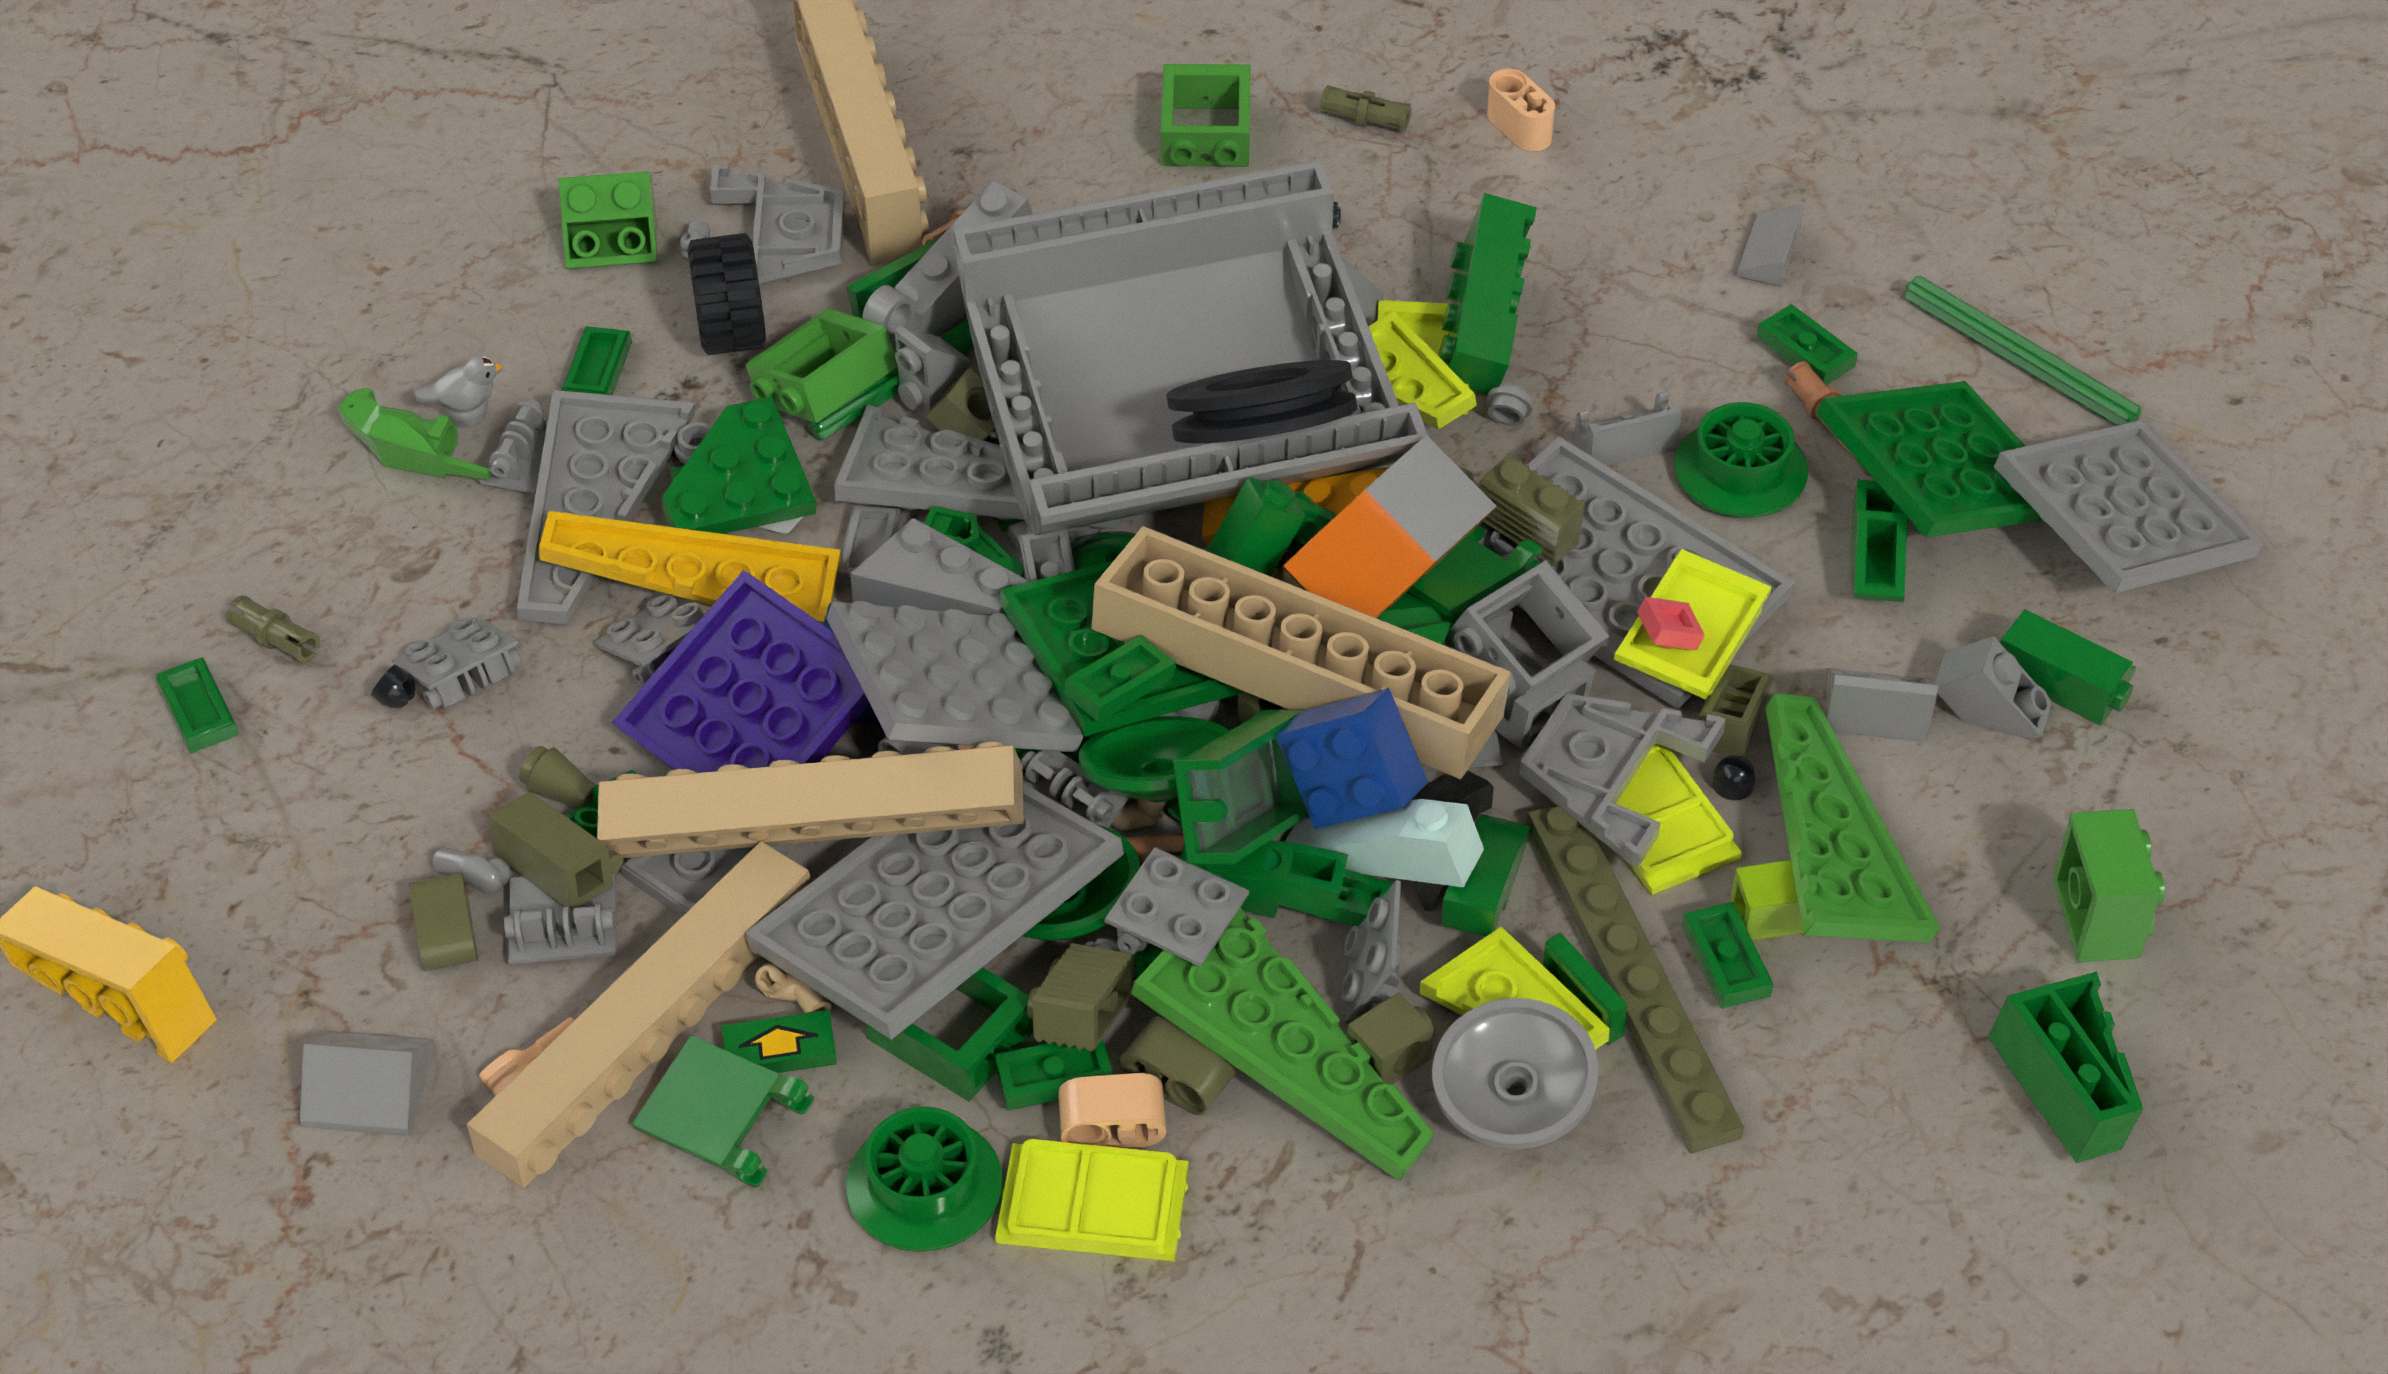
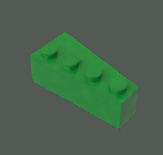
M1487 193L1483 194L1464 243L1457 241L1451 255L1449 267L1456 269V272H1453L1449 279L1446 299L1452 300V304L1449 303L1446 308L1441 328L1447 331L1448 335H1444L1438 356L1465 384H1469V388L1472 391L1488 395L1492 388L1500 387L1510 364L1518 315L1515 313L1524 284V278H1521L1525 259L1529 255L1531 239H1527L1526 236L1535 221L1537 209L1534 206Z

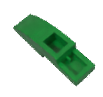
M1269 841L1236 864H1192L1249 890V895L1240 908L1273 919L1279 905L1346 925L1359 927L1367 917L1374 899L1377 897L1382 898L1393 884L1389 881L1345 869L1348 854L1320 847L1281 841ZM1184 845L1180 859L1187 862L1186 849Z

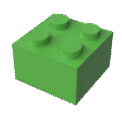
M2134 809L2071 813L2053 875V882L2078 963L2141 958L2147 936H2152L2154 933V914L2157 905L2164 901L2165 885L2162 874L2159 871L2154 872L2150 860V837L2147 830L2140 829Z

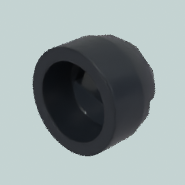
M394 664L378 681L371 696L387 707L402 708L415 696L416 687L414 679L408 672Z
M1741 755L1724 757L1714 770L1713 788L1715 792L1728 800H1742L1752 793L1755 771L1751 762Z

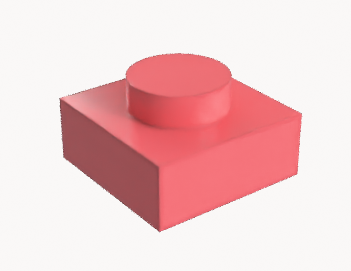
M1645 597L1637 611L1653 644L1661 647L1697 650L1705 636L1689 603Z

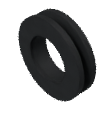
M1314 360L1276 364L1221 374L1174 388L1166 394L1168 408L1174 411L1193 412L1192 415L1172 424L1174 440L1183 443H1217L1253 439L1310 428L1350 415L1357 410L1356 395L1346 391H1331V388L1341 385L1352 378L1351 364L1342 360Z

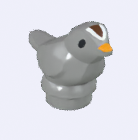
M475 355L466 365L454 368L435 384L414 389L415 399L419 403H434L443 406L446 416L450 417L459 428L477 426L486 417L487 399L491 396L493 388L492 381L501 372L502 366L494 363L487 356Z

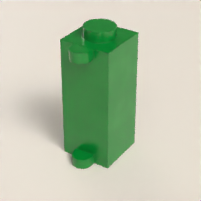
M1247 477L1206 551L1271 577L1310 511L1311 506L1305 500L1295 497L1294 491L1278 480L1265 482Z
M2026 609L2023 610L2001 638V645L2017 659L2019 665L2034 682L2045 690L2052 702L2100 726L2113 709L2121 712L2132 694L2134 685L2130 684L2129 681L2136 669L2132 661Z

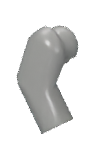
M701 220L692 221L688 226L687 232L680 240V246L683 249L682 258L689 262L687 249L690 240L710 237L711 230L706 222Z
M449 848L439 849L433 857V867L436 872L444 875L463 873L465 883L483 893L499 892L502 889V885L510 881L512 875L510 866L500 858H493L488 862L479 855Z

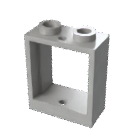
M1546 560L1467 608L1446 635L1457 651L1511 672L1505 705L1509 712L1512 711L1515 699L1525 696L1579 660L1587 663L1610 637ZM1518 604L1522 606L1563 655L1531 677L1487 625V623Z

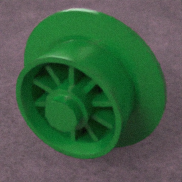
M1748 402L1724 404L1707 413L1701 420L1699 427L1682 440L1674 460L1676 479L1683 491L1702 507L1731 517L1755 518L1782 511L1801 496L1808 479L1806 457L1794 441V433L1787 420L1766 406Z
M912 1107L898 1111L884 1119L855 1153L846 1176V1196L851 1213L857 1223L876 1240L885 1245L906 1251H935L965 1241L989 1221L1001 1198L1003 1185L1002 1169L997 1154L990 1143L981 1134L969 1127L961 1118L940 1108Z

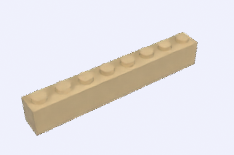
M984 742L978 744L976 749L954 750L950 747L936 746L926 749L924 753L908 755L895 751H881L875 753L872 758L850 759L846 756L833 755L821 759V762L799 764L792 760H778L772 762L769 767L747 768L742 765L732 764L722 766L715 772L697 773L689 769H676L668 772L667 776L658 777L623 774L618 776L616 780L599 782L597 839L608 846V851L614 850L623 858L755 847L761 841L770 846L1024 824L1022 763L1013 745L1006 746L1000 742Z
M762 841L759 842L467 1123L475 1156L523 1189L538 1174L547 1172L555 1163L558 1154L576 1137L587 1133L594 1124L596 1117L613 1100L622 1098L631 1088L634 1079L651 1063L661 1060L667 1053L670 1044L687 1027L696 1025L702 1019L707 1007L723 992H728L734 988L740 980L742 973L758 957H762L749 948L745 932L811 883L809 870Z

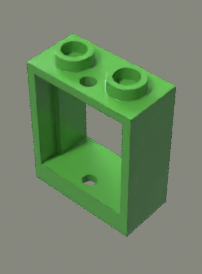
M1164 64L1161 166L1249 167L1251 64ZM1174 109H1239V126L1173 125ZM1208 154L1210 156L1208 158H1203L1201 155Z
M827 308L747 362L745 366L751 379L750 389L756 400L773 397L778 410L818 423L898 367L886 326Z

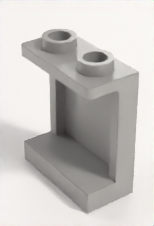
M1508 610L1487 623V625L1531 677L1551 663L1510 634L1509 629L1513 612ZM1446 638L1443 645L1456 650L1452 642ZM1579 660L1525 696L1515 699L1511 712L1505 707L1504 716L1495 728V731L1521 749L1536 739L1566 693L1589 697L1596 670L1583 660Z

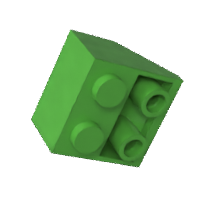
M649 171L558 178L566 269L658 262L653 175Z

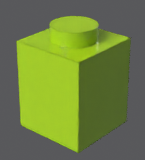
M1791 860L1736 868L1730 901L1734 902L1752 940L1803 933Z

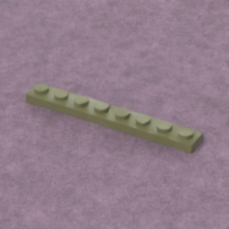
M1557 804L1529 811L1527 825H1531V835L1603 979L1628 1005L1625 1023L1690 1154L1740 1140L1744 1126L1595 835Z

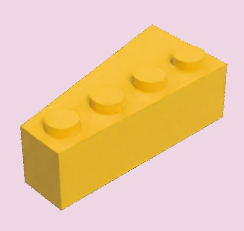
M36 886L0 918V948L11 966L60 996L67 991L83 1010L96 1018H99L106 1012L112 1019L122 1025L120 1026L121 1033L135 1042L139 1043L145 1036L149 1037L157 1046L155 1049L157 1055L171 1064L217 1020L186 964L188 961L187 953L176 941L169 937L160 939L146 933L144 929L133 922L124 924L112 919L100 908L94 907L91 910L77 904L64 893L55 895Z

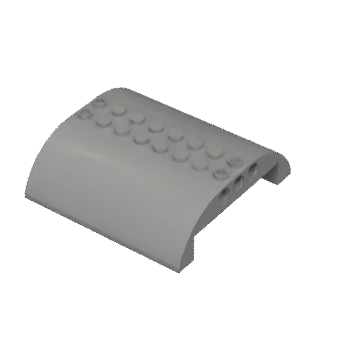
M1321 160L953 229L964 304L984 392L1019 507L1027 526L1033 534L1042 535L1238 495L1247 477L1265 482L1278 480L1286 485L1394 464L1424 436L1427 435L1429 437L1416 403L1399 406L1332 233L1334 192ZM1314 360H1342L1351 364L1352 378L1341 385L1331 388V391H1346L1356 395L1357 410L1350 415L1310 428L1253 439L1217 443H1183L1174 440L1172 424L1193 414V412L1174 411L1168 408L1166 394L1174 388L1221 374L1276 364Z

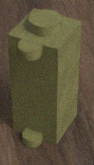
M528 792L488 815L494 856L506 861L513 870L563 906H570L571 912L574 908L582 906L613 887L612 874L621 868L623 857L614 850L608 851L607 845L533 793Z

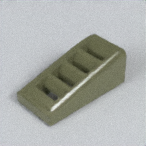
M1732 664L1728 666L1713 693L1709 695L1698 719L1706 721L1707 715L1720 716L1726 719L1724 733L1712 752L1727 756H1744L1772 686L1773 675Z

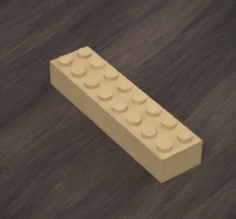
M792 0L797 45L871 266L893 262L923 246V237L930 233L926 212L924 209L920 210V203L927 202V194L922 175L914 176L917 169L913 149L911 146L904 147L906 145V134L901 118L894 119L896 116V106L891 90L884 91L887 86L882 63H874L877 61L873 37L865 36L867 35V25L862 9L855 10L858 8L857 0Z
M1144 526L1141 527L1094 585L1093 630L1124 643L1142 635L1174 660L1176 664L1286 709L1307 710L1389 688L1420 763L1458 779H1462L1504 716L1511 677L1510 671Z

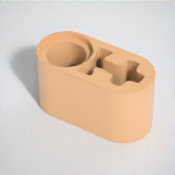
M1501 69L1494 72L1489 80L1487 106L1489 121L1520 149L1536 152L1548 148L1552 142L1555 113V102L1519 70Z
M1131 1073L1078 1077L1066 1081L1058 1090L1062 1142L1137 1148L1154 1145L1166 1136L1163 1085L1161 1080L1154 1075Z

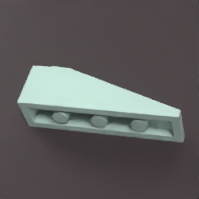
M1426 799L1411 800L1404 808L1319 829H1314L1310 817L1304 818L1294 825L1285 842L1320 847L1348 854L1345 869L1361 874L1464 887L1484 851L1467 804Z

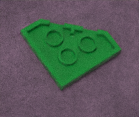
M773 397L726 406L665 491L662 499V508L670 527L719 534L816 514L817 504Z

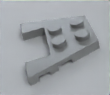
M713 164L710 188L712 204L756 203L752 243L759 284L841 264L845 216L844 190L790 179L788 185L767 181L765 173L750 170L747 174L748 176L730 173V167L727 165Z
M1566 693L1521 759L1519 774L1629 864L1639 868L1659 836L1660 822L1616 804L1655 743L1705 763L1724 733L1726 719L1714 715H1707L1706 721L1682 718L1681 710L1662 708L1659 714L1630 710L1631 703Z

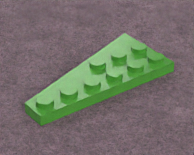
M1775 693L1765 706L1804 936L1931 942L1941 928L1816 697Z
M1241 908L1201 967L1163 950L1137 978L1131 991L1133 996L1401 1182L1430 1146L1435 1135L1434 1132L1394 1084H1386L1369 1064L1371 1056L1359 1042L1353 1044L1339 1028L1340 1019L1291 959L1281 957L1265 938L1267 930L1256 917L1250 919Z

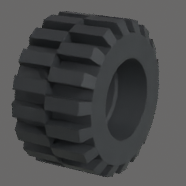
M747 233L690 240L687 251L701 347L707 355L763 348L766 340V331L752 240Z

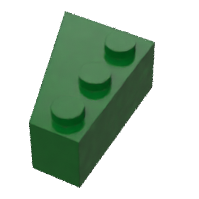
M2097 971L2007 996L1988 1035L1990 1042L2076 1163L2122 1150L2143 1111L2125 1053H2118L2112 1035L2115 1023L2111 1012L2104 1011L2098 994L2101 982Z

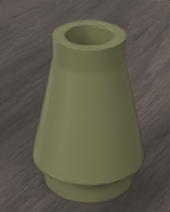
M543 746L535 748L525 760L519 775L520 781L527 785L528 792L573 806L577 809L592 802L594 786H597L555 747L549 750Z

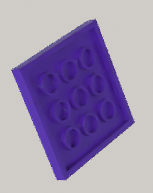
M743 570L612 721V724L621 733L671 770L689 769L697 773L715 772L722 766L732 764L742 765L747 768L769 767L772 762L778 760H792L799 764L821 762V759L827 755L870 703L834 632Z

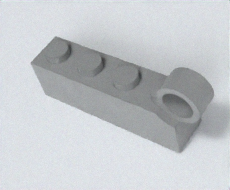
M993 180L895 288L885 285L878 288L870 296L864 307L863 319L886 326L890 340L895 344V330L900 326L935 336H940L950 330L966 313L953 229L1032 215L1028 199Z

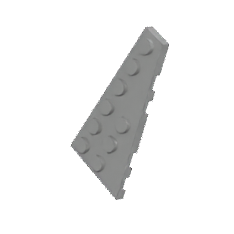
M559 390L552 391L517 603V621L567 625L597 576L540 560L539 545L548 511L631 521L673 452L674 443L680 429L690 424L695 416V403Z
M867 404L834 484L835 501L853 502L857 505L873 504L901 507L905 510H930L931 506H937L976 515L992 516L1002 520H1025L1019 507L1000 445L948 429L933 433L921 429L919 420L903 416L900 422L882 417L881 408ZM1123 518L1086 526L1094 529H1120Z

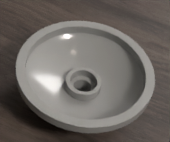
M1506 998L1487 1002L1473 1008L1459 1017L1448 1028L1435 1051L1432 1065V1080L1434 1093L1442 1112L1463 1134L1492 1147L1527 1149L1555 1141L1581 1122L1596 1097L1599 1084V1063L1594 1044L1588 1033L1568 1013L1558 1007L1538 1000ZM1515 1087L1526 1090L1522 1095H1511L1508 1093L1509 1090Z

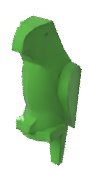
M368 388L358 389L351 392V394H347L338 408L343 423L371 449L384 467L446 478L445 474L490 480L492 476L489 468L451 457L459 442L457 426L448 416L439 414L436 419L426 420L408 410L380 406L376 399H374L373 390Z

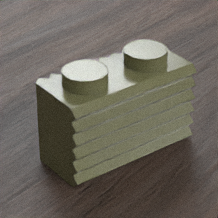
M1514 455L1505 456L1482 477L1479 482L1481 484L1479 489L1497 506L1483 522L1517 544L1529 539L1544 547L1543 552L1538 554L1537 557L1544 561L1546 560L1551 566H1555L1578 545L1585 508L1584 500H1577L1576 495H1569L1568 490H1564L1560 485H1553V480H1545V475H1538L1537 470H1530L1529 465L1523 464L1521 460H1514Z
M1071 943L1070 948L1066 950V954L1062 955V959H1055L1052 962L1048 976H1046L1045 982H1042L1041 987H1034L1029 995L1027 1015L1029 1019H1033L1034 1038L1038 1042L1044 1039L1048 1044L1054 1041L1059 1047L1065 1043L1069 1049L1075 1045L1079 1050L1085 1047L1089 1052L1093 1051L1132 996L1131 991L1134 985L1133 955Z

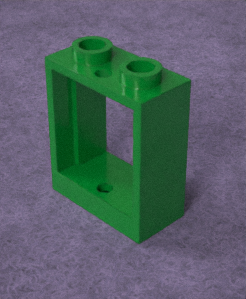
M983 967L959 985L956 990L994 1013L958 1051L914 1024H910L891 1040L865 1023L867 1039L970 1102L996 1073L994 1054L1017 1050L1034 1032L1033 1019H1029L1027 1015L1029 995Z

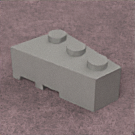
M914 518L850 573L852 603L864 601L876 606L888 607L911 605L922 610L934 611L956 609L968 614L980 615L1006 614L1000 605L1001 589L1029 582Z

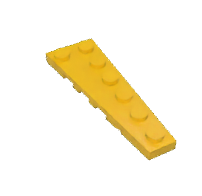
M548 511L539 545V558L542 561L713 606L738 575L745 570L821 624L824 622L829 603L833 602L841 552L839 549Z

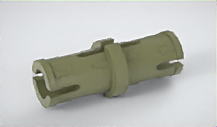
M1330 85L1325 87L1320 103L1321 113L1347 117L1356 120L1357 124L1367 126L1370 123L1390 127L1405 132L1408 127L1412 110L1411 104L1375 97L1374 92L1365 90L1362 94L1342 90Z
M243 595L236 597L230 604L244 611V615L227 609L226 618L231 625L255 635L257 642L269 649L277 647L298 661L306 663L313 659L316 653L303 647L302 643H307L317 649L320 648V637L316 633L292 623L290 616L278 609L268 610Z

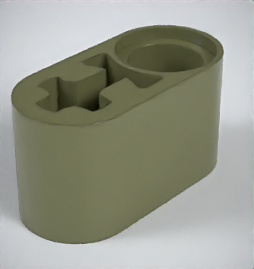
M463 873L409 883L418 948L424 971L478 961L470 904Z
M1161 1016L1153 1017L1120 1057L1121 1067L1126 1074L1147 1073L1158 1077L1163 1085L1164 1099L1194 1115L1205 1114L1237 1073V1068Z

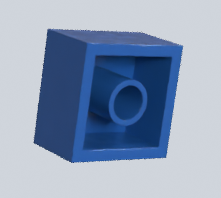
M1389 688L1301 711L1275 734L1314 829L1404 808L1428 783Z

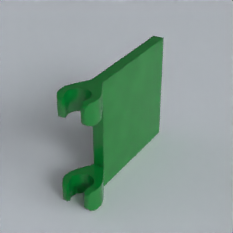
M1477 525L1425 576H1422L1408 592L1451 618L1539 565L1540 562L1534 558L1543 552L1544 547L1532 540H1524L1506 560L1478 543V541L1484 538L1485 529Z
M690 1035L633 1121L632 1126L646 1135L726 1171L741 1182L755 1188L761 1184L768 1171L764 1166L760 1165L761 1159L756 1153L739 1148L740 1144L770 1098L802 1115L808 1111L814 1101V1097L811 1093L807 1092L808 1086L803 1080L791 1075L778 1074Z

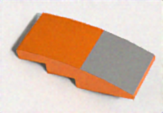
M1426 435L1321 529L1283 565V569L1303 590L1377 619L1422 576H1425L1497 506Z

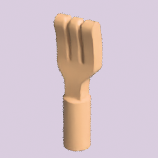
M569 1017L525 1050L511 1049L506 1051L490 1063L479 1074V1078L496 1096L554 1041L574 1019Z

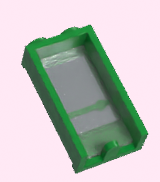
M1305 709L1258 710L1256 716L1190 755L1177 757L1173 760L1188 864H1236L1309 816L1275 736Z

